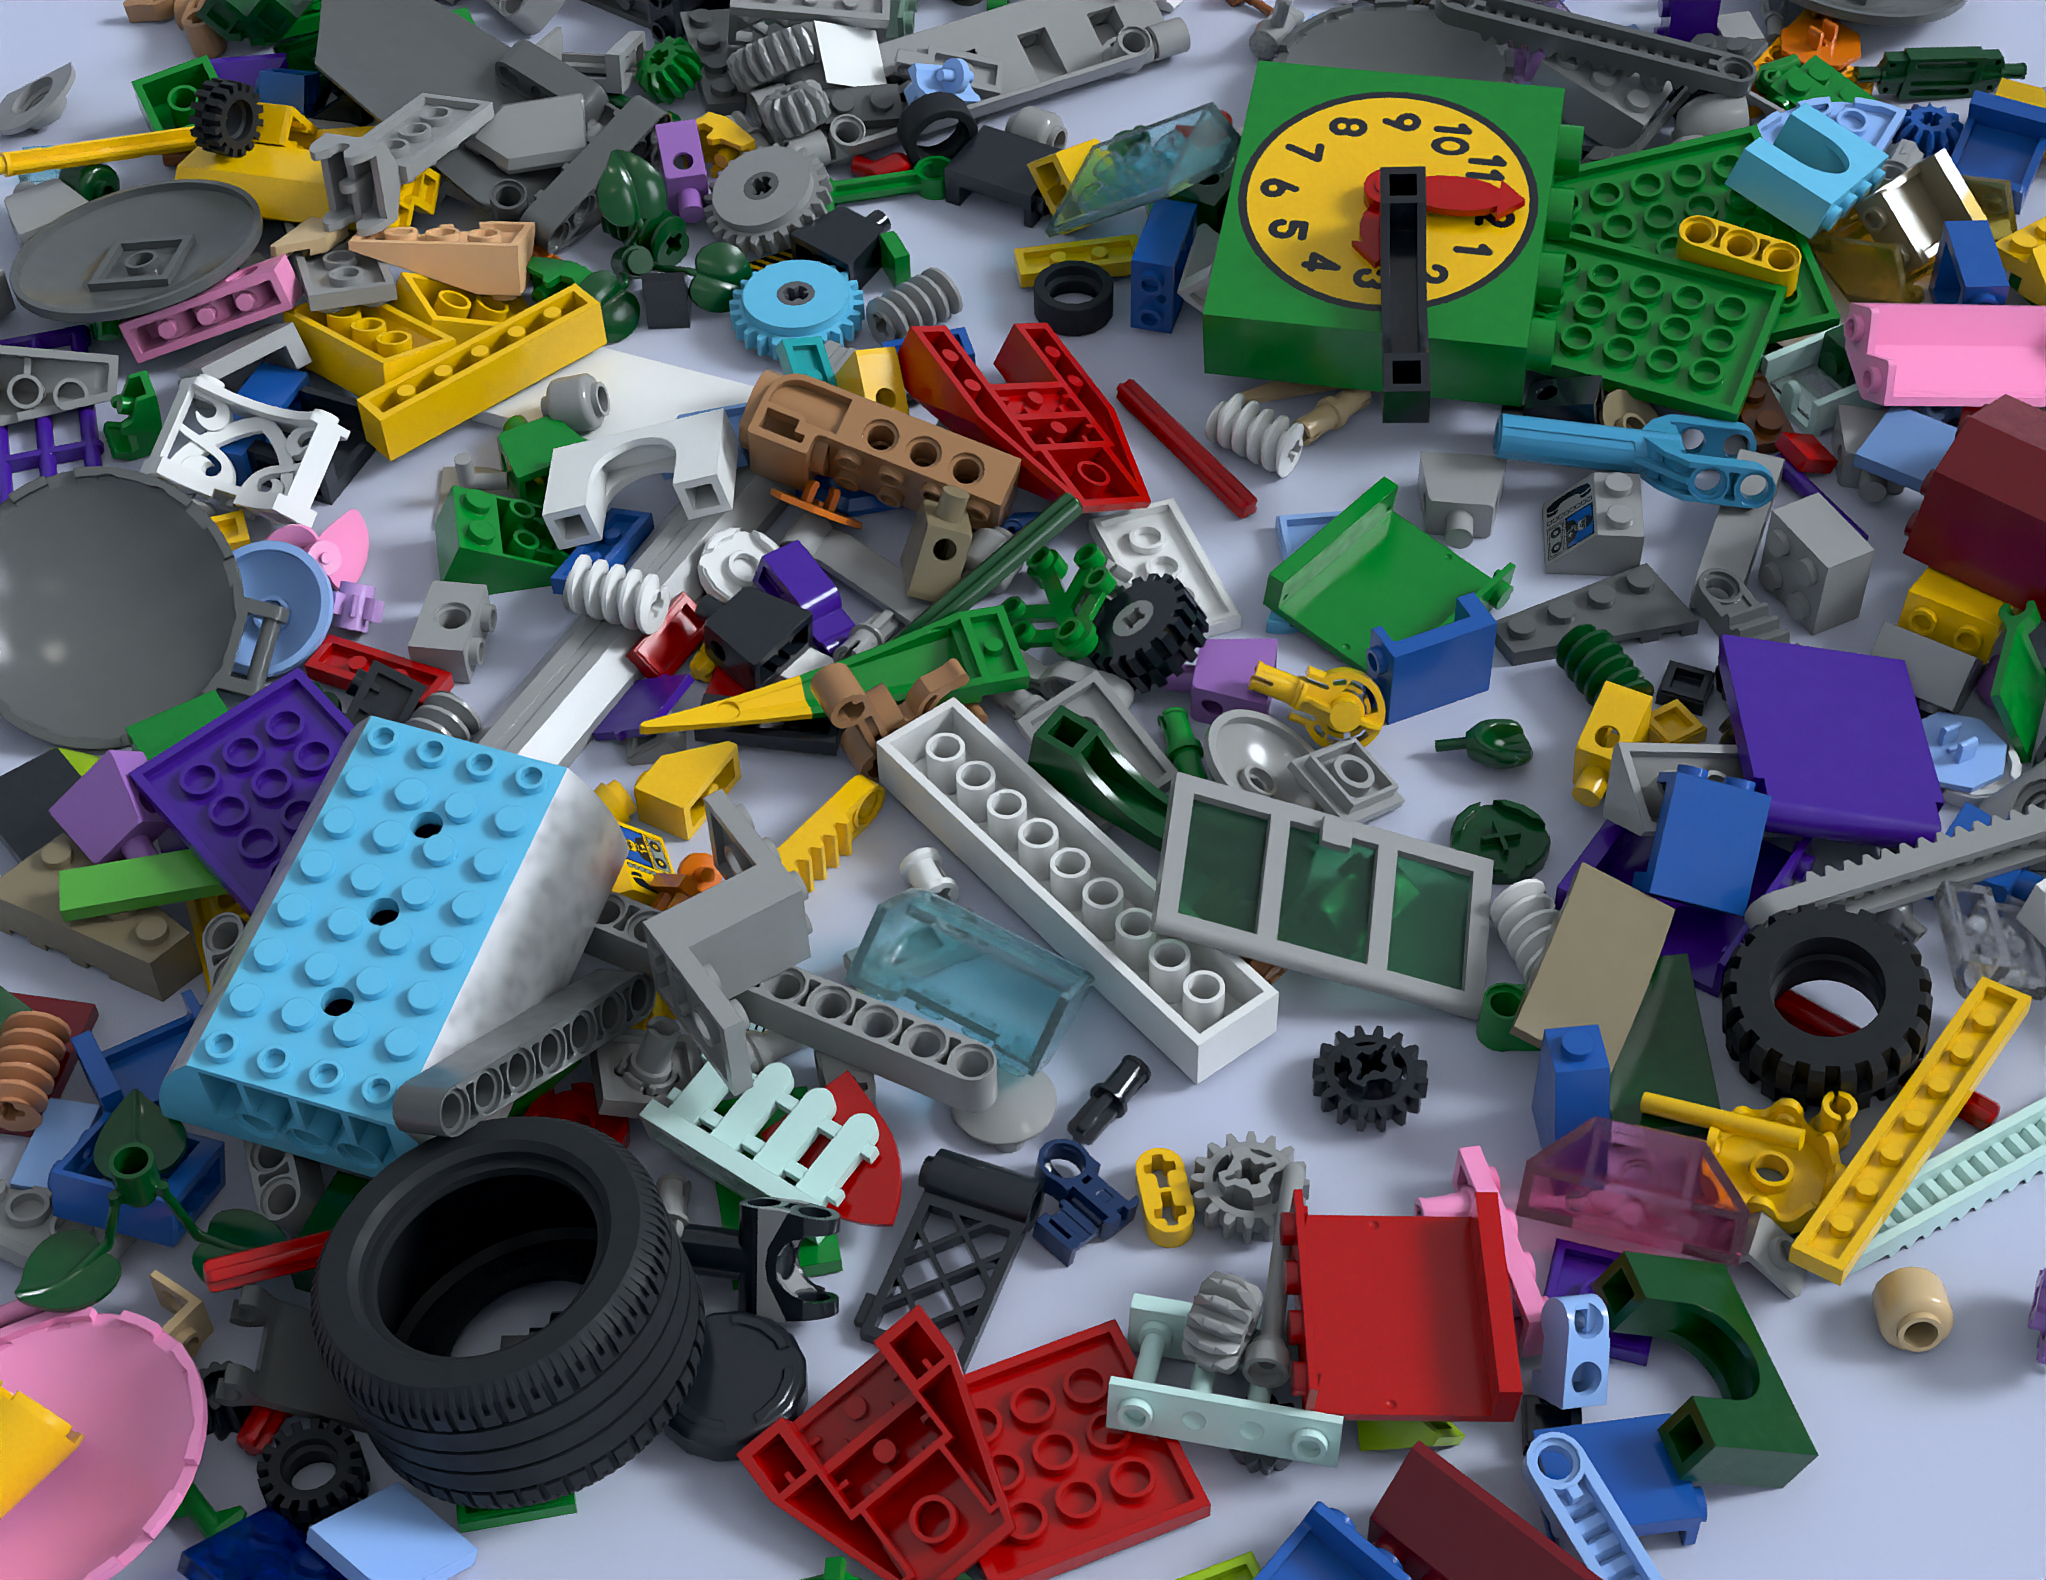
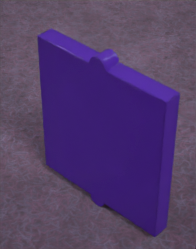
M663 674L657 678L636 680L592 733L596 741L618 739L621 742L626 738L650 736L651 734H639L640 724L643 721L666 716L691 686L694 679L690 674L673 676Z

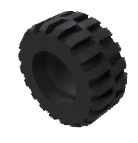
M1815 903L1798 905L1797 913L1788 915L1786 910H1782L1769 916L1767 928L1761 924L1755 925L1745 934V945L1740 944L1735 947L1729 958V970L1724 972L1722 1032L1726 1034L1725 1046L1730 1058L1736 1062L1739 1061V1073L1750 1084H1754L1759 1080L1761 1082V1094L1774 1102L1779 1100L1781 1096L1794 1099L1800 1103L1803 1111L1806 1112L1807 1105L1821 1107L1822 1100L1827 1093L1834 1092L1833 1104L1838 1091H1844L1855 1099L1858 1111L1870 1108L1871 1097L1876 1095L1879 1101H1885L1897 1093L1898 1081L1905 1083L1910 1079L1917 1069L1918 1059L1924 1056L1928 1042L1933 997L1931 996L1932 981L1929 970L1921 966L1922 955L1917 947L1909 941L1902 944L1903 932L1892 923L1887 922L1884 926L1876 923V914L1864 909H1860L1858 914L1847 912L1845 904L1830 903V909H1816ZM1828 980L1843 983L1862 993L1872 1003L1878 1015L1867 1026L1854 1033L1837 1037H1823L1803 1032L1792 1026L1780 1015L1774 1004L1781 995L1799 984L1809 981Z

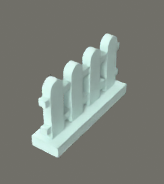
M702 1053L701 1058L705 1065L683 1091L676 1087L671 1090L666 1096L671 1104L669 1108L652 1098L639 1114L651 1141L744 1199L777 1197L802 1200L824 1207L830 1202L838 1207L846 1197L844 1191L840 1189L862 1160L872 1164L879 1155L878 1148L874 1146L879 1139V1129L871 1115L865 1113L855 1114L842 1127L832 1120L836 1114L837 1106L829 1090L825 1088L811 1089L800 1101L789 1095L794 1088V1078L790 1068L780 1062L767 1065L759 1075L751 1072L754 1087L746 1090L723 1117L716 1113L714 1109L730 1090ZM778 1108L788 1113L789 1115L766 1143L755 1137ZM703 1124L713 1131L709 1134L701 1129L700 1126ZM821 1133L829 1138L831 1142L808 1169L799 1164L798 1161ZM745 1150L755 1157L751 1160L743 1155L742 1152ZM787 1176L796 1181L797 1184L793 1186L785 1181L784 1178ZM806 1236V1238L819 1245L825 1236Z

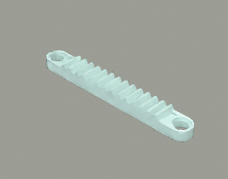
M2046 1096L1927 1160L1849 1274L1863 1269L1886 1255L1890 1258L1894 1257L1902 1246L1912 1247L1919 1237L1928 1238L1935 1228H1946L1955 1217L1961 1220L1971 1208L1977 1211L1989 1198L1993 1202L1998 1199L2004 1190L2013 1191L2020 1181L2024 1180L2025 1183H2028L2038 1171L2042 1174L2046 1173Z

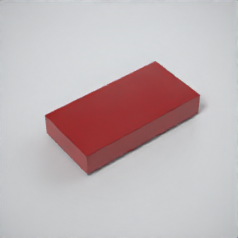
M684 591L670 601L667 615L659 630L653 635L643 633L625 654L647 679L657 678L663 674L673 676L704 639L705 623L696 619L695 610L697 605Z

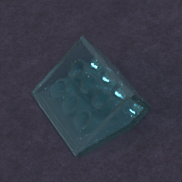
M1210 102L1093 145L1046 228L1045 233L1049 238L1165 199L1214 174L1222 173L1234 162V154L1240 144L1241 136L1217 106Z

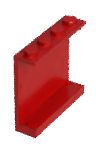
M1294 1189L1290 1212L1280 1213L1279 1237L1281 1246H1290L1291 1260H1285L1283 1265L1284 1295H1294L1295 1310H1288L1287 1342L1288 1345H1297L1299 1361H1292L1290 1383L1292 1396H1301L1302 1409L1344 1416L1343 1420L1514 1422L1523 1394L1498 1192H1475L1468 1217L1308 1215V1206L1303 1204L1302 1189Z

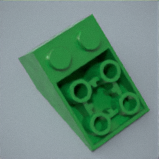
M452 485L434 524L440 581L487 585L488 595L552 586L550 577L577 546L562 550L558 549L542 517L543 505Z

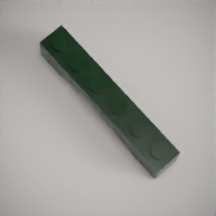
M1060 705L1033 734L1028 764L1060 793L1161 852L1169 796L1156 788L1124 758L1103 729ZM1192 810L1184 867L1214 885L1229 879L1230 882L1225 890L1226 892L1231 894L1239 889H1243L1246 894L1242 901L1258 905L1267 829H1252L1226 824ZM1288 839L1279 921L1303 892L1315 856L1314 853Z

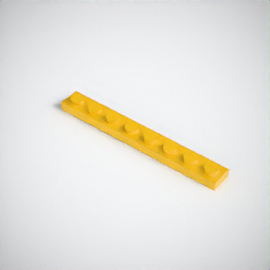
M1984 976L1980 978L1790 1247L1789 1262L1841 1286L2028 1014L2032 1000L2031 996Z

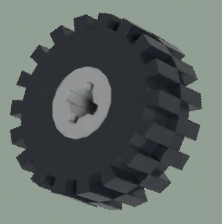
M1152 573L1148 575L1147 581H1144L1140 576L1132 579L1131 587L1126 589L1122 585L1114 590L1117 595L1112 600H1109L1107 597L1101 605L1103 609L1100 613L1096 614L1092 621L1096 626L1098 644L1087 656L1098 670L1117 675L1119 678L1126 680L1133 688L1134 693L1138 689L1141 694L1150 692L1152 684L1156 683L1159 688L1168 684L1167 677L1173 673L1176 677L1180 676L1185 671L1182 665L1186 661L1193 663L1198 657L1194 650L1195 648L1204 647L1207 639L1203 634L1209 632L1206 614L1178 578L1174 579L1170 574L1164 573L1161 578L1158 573Z

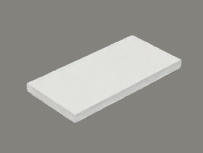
M600 347L550 376L473 416L472 421L503 429L505 422L516 415L525 417L528 422L542 418L541 398L546 396L547 387L552 380L588 373L597 382L601 381L605 385L610 399V412L608 416L604 417L602 425L594 430L577 433L588 441L675 420L681 414L747 403L754 386Z

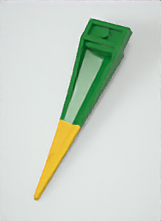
M1003 605L956 612L894 640L835 662L846 664L865 692L883 682L897 705L902 704L906 700L908 691L919 677L936 670L953 658L957 659L969 676V682L963 687L950 691L940 699L936 706L952 697H955L962 704L982 702V696L1028 689L1030 682L1029 671ZM821 668L720 701L643 721L639 727V734L647 735L828 717L810 688L813 676Z

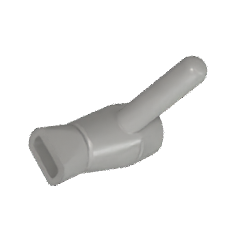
M1276 0L1273 13L1259 22L1249 38V47L1258 58L1267 60L1280 52L1281 41L1293 29L1304 22V13L1291 6L1292 0Z

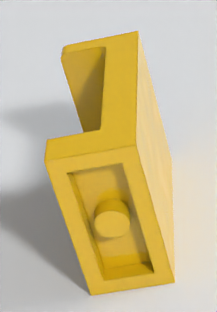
M1928 566L1909 589L1897 626L1984 661L1983 665H1985L1991 657L1998 636L2005 629L1998 612L2000 607L2006 603ZM2010 605L2014 616L2024 612Z

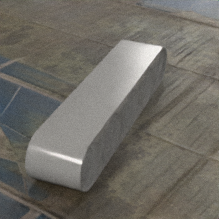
M1745 449L1739 450L1736 459L1755 461L1764 465L1770 471L1776 484V492L1772 500L1760 508L1750 509L1720 505L1692 592L1701 573L1710 568L1726 569L1737 575L1747 586L1779 488L1785 464L1784 458ZM1760 475L1748 476L1742 481L1740 491L1746 495H1756L1764 489L1766 479ZM1707 588V591L1718 599L1729 598L1728 594L1719 588ZM1691 593V598H1690L1689 607L1696 609L1695 606H1694V604H1693V602H1692V593Z

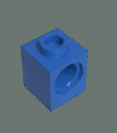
M285 68L260 70L259 77L255 83V93H259L261 98L259 102L293 106L303 116L309 115L319 95L320 72Z

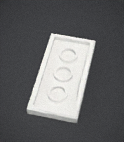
M1174 498L1151 503L1148 508L1124 510L1089 519V533L1106 558L1133 573L1129 583L1132 584V579L1140 576L1144 581H1147L1148 575L1152 573H1158L1161 578L1164 573L1170 574L1174 579L1178 578L1206 614L1209 632L1203 634L1205 638L1241 629V615Z

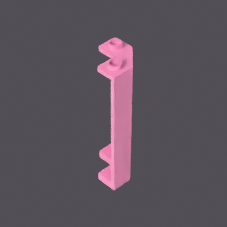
M1850 303L1849 315L1844 322L1845 350L1862 399L1883 406L1982 407L1984 404H1990L2004 394H2007L2034 407H2046V306Z

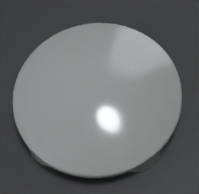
M996 1058L998 1096L995 1103L989 1109L977 1113L961 1111L951 1106V1117L956 1125L975 1140L991 1144L1002 1153H1013L1020 1150L1025 1141L1036 1137L1050 1124L1056 1111L1057 1096L1050 1078L1035 1065L1019 1059Z

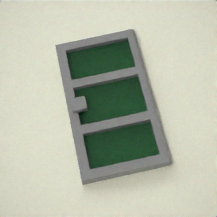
M1177 771L1170 786L1150 931L1478 1020L1485 992L1494 860Z

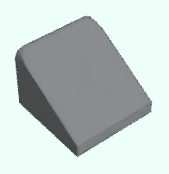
M686 731L627 738V762L631 766L654 764L661 755L687 750Z

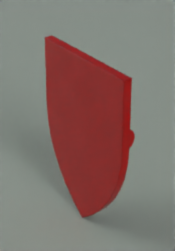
M847 1070L823 1087L832 1093L837 1106L836 1114L832 1120L843 1127L847 1120L855 1114L865 1113L871 1115L879 1129V1139L874 1145L878 1148L879 1155L872 1164L862 1160L840 1189L844 1191L846 1197L838 1207L830 1202L826 1207L837 1211L840 1214V1219L874 1227H893L902 1192V1168L898 1147L886 1122ZM786 1114L760 1133L765 1142L769 1140L789 1114ZM820 1133L798 1163L809 1169L831 1140Z

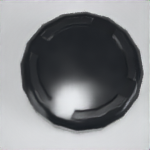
M746 1311L718 1312L705 1316L704 1347L702 1357L700 1358V1365L697 1369L696 1377L693 1379V1384L688 1389L686 1398L682 1400V1405L676 1410V1414L669 1420V1423L662 1428L665 1436L688 1454L715 1462L739 1460L736 1454L780 1417L792 1422L803 1414L808 1403V1373L806 1359L794 1336L774 1320Z

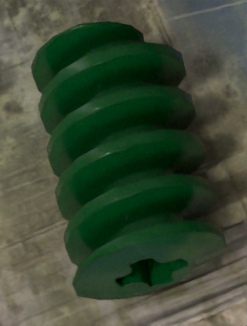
M665 209L663 214L656 219H643L644 229L636 244L648 249L653 257V262L656 264L675 266L680 263L687 255L689 249V237L686 234V223L683 218L673 215L671 211ZM602 216L601 225L603 232L610 234L612 238L621 241L625 245V239L630 237L636 223L627 227H620L610 223Z
M1580 624L1565 634L1556 646L1554 653L1556 663L1565 671L1566 676L1575 683L1577 690L1585 696L1586 701L1592 707H1594L1606 680L1653 697V684L1644 679L1643 672L1639 668L1634 667L1633 660L1627 654H1624L1622 646L1614 642L1613 635L1606 629L1596 630V627L1592 624Z

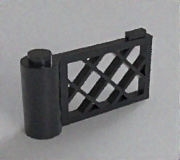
M941 1148L934 1157L928 1155L922 1164L918 1186L924 1188L923 1195L877 1295L866 1293L854 1319V1325L861 1328L859 1334L862 1341L874 1344L873 1341L886 1331L878 1328L884 1314L905 1305L911 1311L916 1307L914 1301L943 1290L952 1310L931 1320L938 1329L959 1322L965 1337L957 1356L963 1374H965L1027 1232L1032 1230L1038 1219L1044 1201L1046 1183L1043 1179ZM930 1213L951 1219L957 1232L929 1243L923 1229ZM989 1232L1008 1238L1003 1251L980 1259L972 1242V1239ZM919 1240L922 1246L915 1249V1246ZM964 1243L973 1263L944 1274L936 1254ZM928 1258L937 1278L908 1290L902 1277L905 1268ZM994 1269L990 1278L987 1271ZM979 1275L986 1288L982 1298L960 1306L950 1286ZM898 1286L901 1293L893 1296ZM974 1315V1317H973V1319H972V1321H971V1324H970V1326H969V1324H968L966 1318L971 1317V1316Z

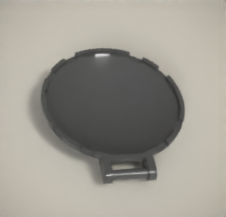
M89 466L73 468L72 471L58 473L46 478L44 476L39 477L8 494L9 498L0 504V715L6 721L27 734L58 746L82 750L120 749L131 746L125 727L212 690L249 698L267 687L265 686V681L281 624H287L290 610L278 605L244 597L241 574L226 538L216 523L189 496L158 478L138 471L119 467ZM250 616L261 619L262 624L247 677L244 680L232 677L231 674L247 618Z

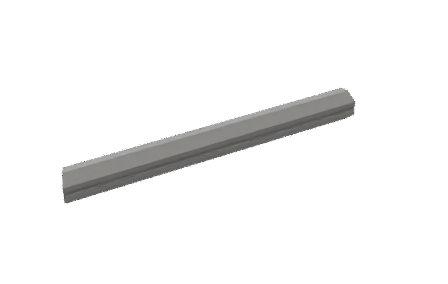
M832 340L824 343L834 375L851 354L858 350L852 347L849 349L842 347L840 343ZM750 461L748 466L737 467L732 510L688 520L679 501L624 564L626 576L631 569L641 570L643 580L649 573L656 574L659 577V589L661 590L663 587L668 588L670 601L684 591L698 605L700 600L707 595L700 583L697 569L700 554L705 544L715 533L728 528H741L740 531L748 533L755 530L765 534L789 506V503L770 495L771 488L796 495V489L752 472L750 470ZM588 614L579 615L469 742L569 768L594 738L592 735L594 730L636 680L645 677L625 656L643 633L639 628L636 630L627 629L622 623L614 625L608 623L605 619H593Z

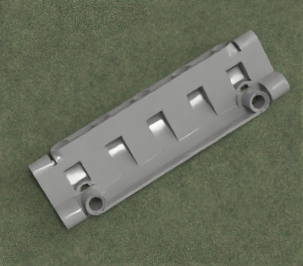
M1021 0L879 44L887 84L898 83V86L906 81H911L893 75L894 60L898 48L917 52V49H928L930 44L1006 61L1002 94L988 99L980 98L981 101L966 105L975 119L1114 74H1134L1140 71L1143 65L1187 52L1190 49L1191 41L1189 30L1183 19L1176 17L1165 21L1155 0ZM822 62L805 66L792 72L786 78L785 84L778 83L747 94V103L751 117L756 127L765 131L767 140L772 146L774 143H778L780 147L794 144L796 151L805 147L809 155L816 154L820 163H823L824 166L836 162L850 164L856 155H862L899 143L897 127L866 129L861 119L850 114L836 117L831 122L829 132L824 131L823 124L816 126L815 129L805 132L803 135L799 134L792 138L776 139L774 136H771L768 127H765L761 118L762 112L759 105L767 95L773 94L775 90L809 79L820 83L822 89L851 87L826 83ZM901 102L902 108L908 105V102ZM953 118L937 120L928 125L920 136L956 125L959 121Z

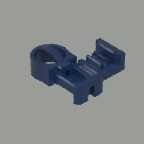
M1054 1139L1045 1143L1039 1150L1034 1177L1045 1180V1193L1059 1202L1058 1207L1060 1210L1052 1216L1046 1212L1035 1222L1032 1237L1068 1268L1073 1264L1076 1252L1099 1234L1100 1229L1098 1227L1102 1225L1099 1238L1108 1240L1133 1221L1139 1198L1136 1195L1129 1201L1098 1175L1101 1164L1090 1156L1082 1145L1073 1140ZM1055 1159L1069 1161L1076 1165L1081 1174L1072 1178H1063L1050 1161Z

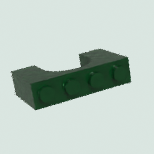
M1623 1251L1591 1284L1594 1293L1603 1300L1607 1308L1609 1326L1612 1332L1658 1337L1677 1344L1694 1356L1705 1367L1720 1390L1723 1399L1691 1396L1657 1429L1680 1480L1784 1488L1819 1456L1725 1264Z

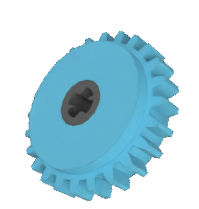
M788 260L766 265L765 268L758 272L753 271L752 277L749 280L742 279L740 281L741 289H734L732 292L733 300L729 301L731 328L736 332V339L738 341L744 340L745 348L748 350L756 348L759 356L767 355L777 361L779 357L776 347L782 339L821 336L823 343L832 340L844 347L843 343L846 340L853 341L855 339V331L862 330V320H865L863 291L858 290L857 280L849 281V273H840L836 270L835 265L828 266L821 263V261Z

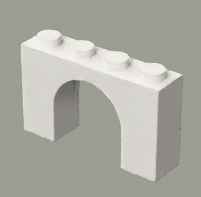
M721 408L553 449L542 517L558 549L562 550L601 541L607 507L613 497L630 483L652 474L674 473L673 486L688 520L732 510L739 442L725 409Z

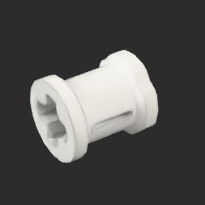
M924 847L909 853L899 865V873L902 879L913 886L917 893V905L920 911L925 914H936L946 910L959 897V887L956 881L946 876L942 869L943 859L938 850L933 847Z

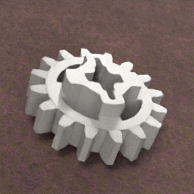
M1248 1131L1245 1142H1238L1232 1133L1227 1134L1226 1147L1224 1148L1215 1143H1209L1207 1145V1158L1196 1157L1194 1174H1191L1190 1192L1193 1195L1195 1213L1205 1212L1204 1226L1210 1229L1221 1224L1223 1226V1238L1226 1240L1230 1239L1236 1231L1243 1233L1245 1244L1252 1243L1254 1233H1262L1268 1242L1273 1241L1283 1169L1287 1164L1294 1162L1295 1149L1292 1146H1288L1279 1151L1276 1149V1137L1273 1135L1268 1137L1264 1143H1259L1256 1141L1254 1131ZM1296 1161V1163H1299V1164L1302 1165V1167L1304 1168L1305 1177H1306V1164H1305V1162H1304V1161ZM1305 1177L1302 1191L1304 1206H1306V1200L1309 1199L1310 1180L1305 1179Z

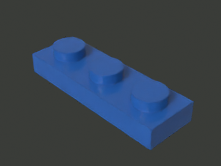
M611 507L606 513L602 540L577 546L550 577L553 594L563 595L567 576L576 559L581 554L591 557L592 566L598 559L607 560L609 571L615 564L624 565L654 530L652 513Z

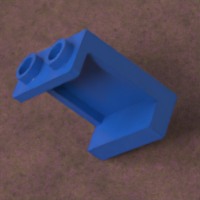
M1978 90L1974 91L1969 104L1967 120L1951 159L1978 204L1988 206L1996 212H2010L2020 215L2046 151V108Z
M1474 592L1457 598L1453 623L1400 641H1393L1382 626L1371 629L1370 647L1366 650L1367 675L1373 679L1381 691L1385 703V722L1387 725L1489 690L1497 622ZM1363 685L1364 695L1367 694L1371 708H1375L1376 700L1373 693Z
M1678 764L1676 772H1659L1657 782L1665 784L1666 789L1647 872L1635 871L1631 887L1651 897L1723 915L1744 917L1772 796L1754 792L1756 783L1727 776L1724 779V783L1708 780L1709 771L1694 766Z
M191 989L181 993L187 1009L185 1016L101 1052L90 1030L70 1038L85 1077L104 1113L106 1111L113 1112L133 1089L139 1090L160 1107L159 1091L161 1084L204 1005L199 1004Z
M1671 1413L1533 1430L1531 1442L1541 1434L1560 1432L1574 1438L1579 1443L1637 1537L1678 1531L1683 1546L1695 1544L1701 1522L1707 1521V1503L1701 1486H1693L1692 1481L1679 1479L1657 1429L1671 1416ZM1549 1451L1538 1457L1539 1469L1546 1477L1560 1480L1570 1474L1569 1462L1562 1454ZM1540 1507L1548 1538L1563 1549L1561 1540L1553 1536L1550 1522Z
M1317 1501L1253 1580L1412 1579L1403 1571L1400 1561L1392 1553L1383 1548H1376L1356 1531L1354 1523L1346 1514L1338 1509L1327 1507L1321 1501Z

